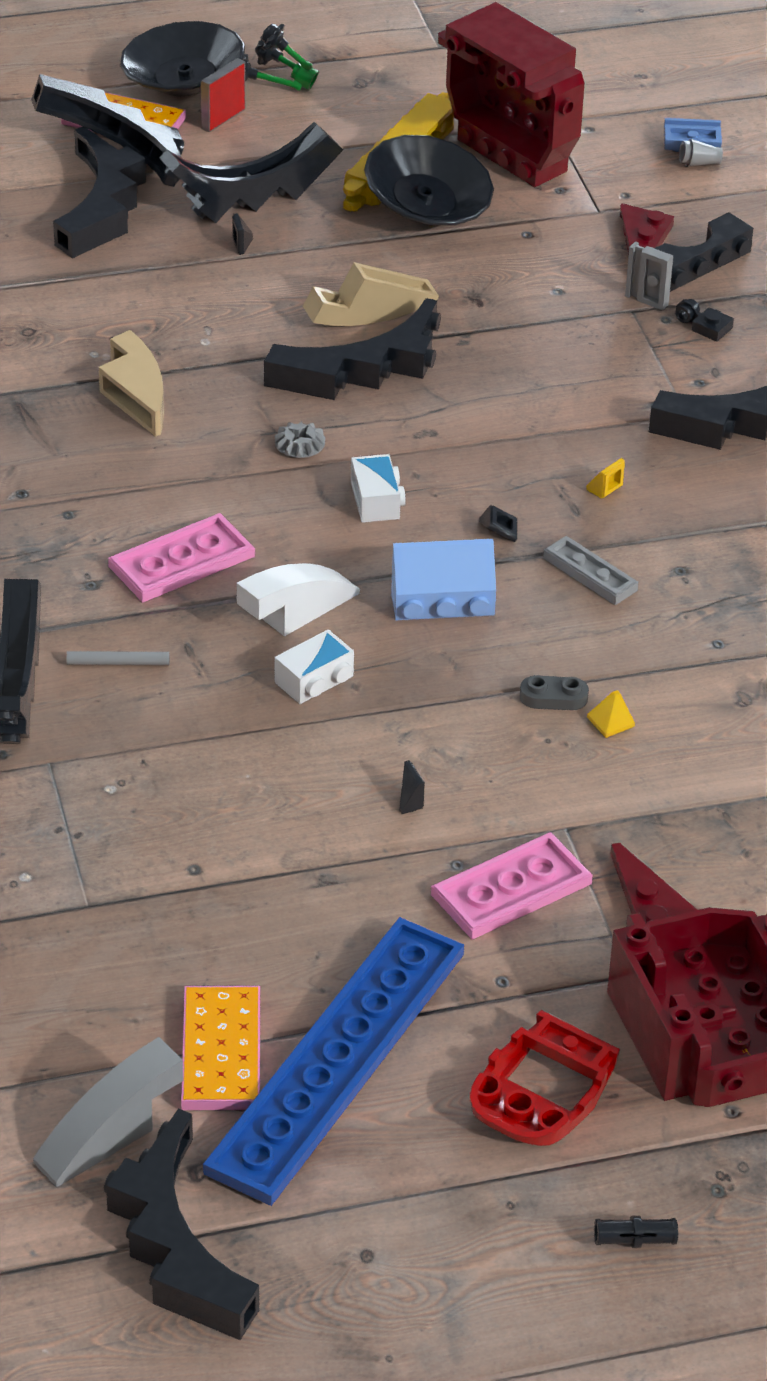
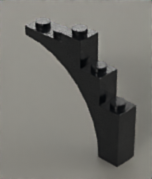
M39 74L31 98L35 111L78 124L99 133L122 147H130L146 158V164L159 176L164 185L175 187L176 182L165 173L164 170L167 166L160 157L167 149L181 157L184 149V140L178 128L146 121L141 109L109 102L102 89Z
M313 122L298 137L279 150L260 159L239 165L220 167L200 165L182 159L168 149L161 155L160 159L167 166L164 171L176 183L180 179L183 181L182 186L188 191L186 195L194 203L191 209L202 219L207 216L217 223L235 202L243 208L249 205L257 212L276 190L282 196L288 193L297 200L343 149L327 132Z
M79 127L74 130L75 154L90 167L96 176V182L83 202L69 213L53 221L54 246L71 258H75L128 233V211L137 208V186L146 183V158L128 146L120 150L116 149L85 127Z
M425 298L419 309L404 323L368 340L329 347H294L273 344L264 360V386L335 400L339 390L344 389L347 383L379 389L384 378L388 379L391 373L423 379L428 367L433 368L436 359V350L432 349L433 331H438L441 322V313H437V300Z
M767 386L741 393L710 396L680 394L660 390L651 407L649 433L721 450L726 438H732L733 433L765 441L767 438Z
M4 579L0 635V743L20 744L21 738H29L30 707L31 702H34L35 666H39L41 583L38 579Z
M178 1108L169 1122L165 1121L161 1125L156 1141L150 1149L146 1148L142 1152L138 1162L125 1158L116 1171L112 1170L109 1173L104 1184V1192L107 1195V1211L131 1220L126 1231V1237L129 1239L130 1257L154 1267L149 1279V1284L152 1285L154 1305L241 1340L259 1312V1285L233 1272L211 1255L191 1232L179 1209L175 1193V1182L180 1163L193 1140L192 1114Z

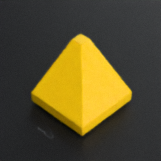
M620 458L599 472L587 484L586 490L602 499L621 487L624 479L625 460Z
M618 690L610 693L587 713V718L605 738L635 727V722Z

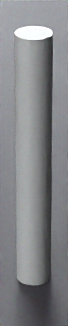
M67 651V665H169L170 663L169 652Z

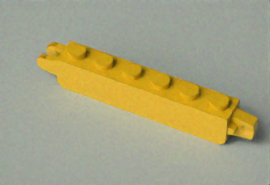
M442 92L438 96L427 93L406 115L402 116L401 120L393 128L388 130L387 134L380 141L374 144L369 152L382 141L401 135H429L444 139L454 129V115L448 93ZM369 152L363 155L345 174L343 191L346 199L343 201V208L347 211H357L364 204L373 206L381 203L369 189L364 172Z

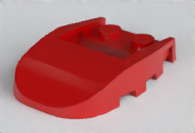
M541 1010L536 1014V1024L529 1030L520 1027L511 1035V1041L501 1050L496 1048L488 1057V1066L483 1073L478 1074L471 1086L470 1101L472 1112L482 1123L515 1140L537 1146L557 1143L581 1123L595 1108L617 1065L620 1049ZM531 1049L593 1080L592 1086L571 1111L508 1080Z

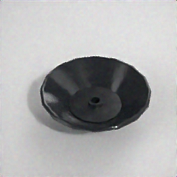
M203 21L173 22L151 28L133 38L122 51L120 67L128 79L145 88L173 96H191L201 93V81L237 58L244 60L245 44L236 32L221 24Z
M401 135L382 141L369 152L364 168L369 189L383 205L407 219L428 225H458L475 220L490 207L494 193L489 171L472 153L453 142L429 135Z

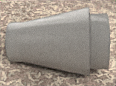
M694 139L682 141L680 145L679 161L682 164H686L687 167L709 164L720 165L722 161L723 150L721 147H715Z

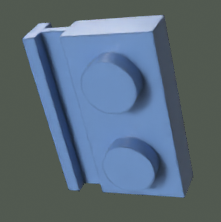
M665 118L664 149L679 152L682 141H688L689 139L721 147V120Z

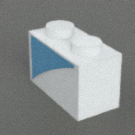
M390 455L351 457V485L361 522L400 519V506L405 505V490L403 486H398L400 484L398 466L393 467Z
M329 629L275 657V683L299 704L353 677L354 650Z

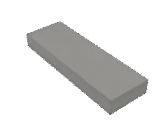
M568 536L563 537L544 549L543 559L614 605H617L638 591V581Z

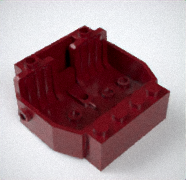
M497 2L447 24L446 29L438 33V44L447 48L446 88L454 118L458 120L457 140L533 187H537L567 172L569 155L581 136L585 82L582 72L575 68L576 48Z
M708 907L647 922L643 920L640 913L627 915L626 927L613 930L607 993L663 1100L667 1101L689 1095L693 1105L713 1107L767 1093V914L757 916L755 911Z

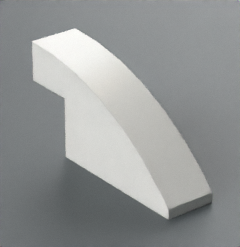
M306 563L270 568L237 582V604L256 619L260 620L263 618L266 623L283 636L290 634L360 594V588L338 572L321 565Z

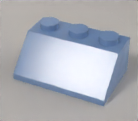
M493 539L393 543L391 596L395 620L495 615L496 576Z

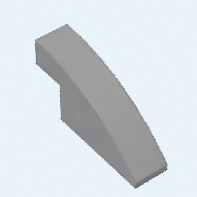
M160 1037L134 1052L98 1081L71 1108L40 1147L33 1158V1163L57 1188L153 1131L152 1099L183 1081V1060Z

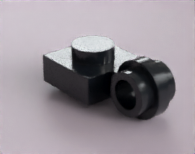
M683 299L676 306L675 315L680 322H692L693 332L716 342L733 328V317L709 307L704 312H700L699 304L693 299Z

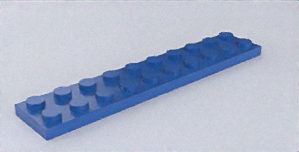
M399 917L203 1163V1174L272 1206L463 957L464 944Z

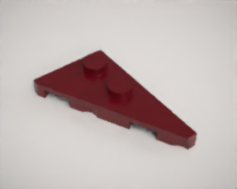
M623 203L620 205V218L623 220V233L626 236L625 242L628 255L629 247L634 242H638L639 246L644 248L646 246L656 248L663 244L674 225V216L664 214L661 211H651Z
M621 843L611 844L610 855L631 914L640 913L643 920L647 922L697 910Z

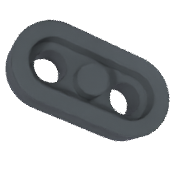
M534 675L525 678L520 685V700L530 708L578 710L583 708L588 702L589 687L586 682L577 677Z

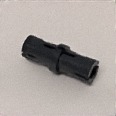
M632 1215L630 1220L595 1219L594 1241L596 1245L630 1244L632 1248H641L642 1244L674 1245L678 1241V1223L676 1218L641 1219L639 1215Z

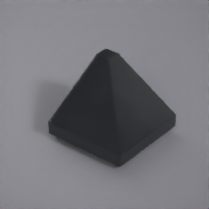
M237 213L232 216V238L239 255H242L252 242L253 233Z
M490 505L479 517V522L488 529L513 542L517 540V518Z
M410 760L404 762L399 807L401 814L423 809L425 782Z

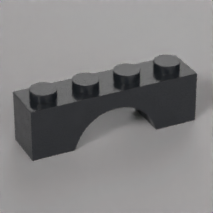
M728 212L708 222L706 242L700 245L682 247L664 243L654 248L673 255L670 292L750 253L754 228Z

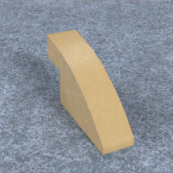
M353 262L338 292L313 286L303 307L313 323L330 326H357L388 321L410 314L419 309L425 298L437 300L439 295L428 279Z
M128 330L110 339L111 362L99 367L100 393L157 437L161 435L164 420L162 375L158 363L149 348L137 335Z

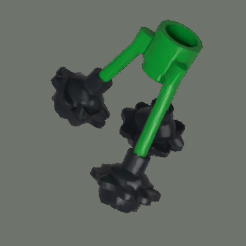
M270 24L263 31L255 47V52L258 56L257 63L259 65H266L272 59L276 62L281 61L293 69L290 77L294 81L259 72V69L251 67L250 62H248V54H244L245 81L248 78L253 80L259 78L286 85L298 91L302 87L310 90L318 77L319 71L312 67V63L305 60L288 45L289 42L283 38L284 24L279 26ZM283 50H285L299 63L295 64L291 60L284 57V54L282 53Z

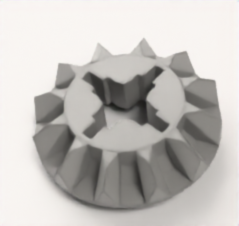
M302 421L299 424L288 422L287 427H279L278 434L275 435V445L281 453L287 456L305 458L322 451L325 446V436L323 435V429L315 428L314 423L306 425Z

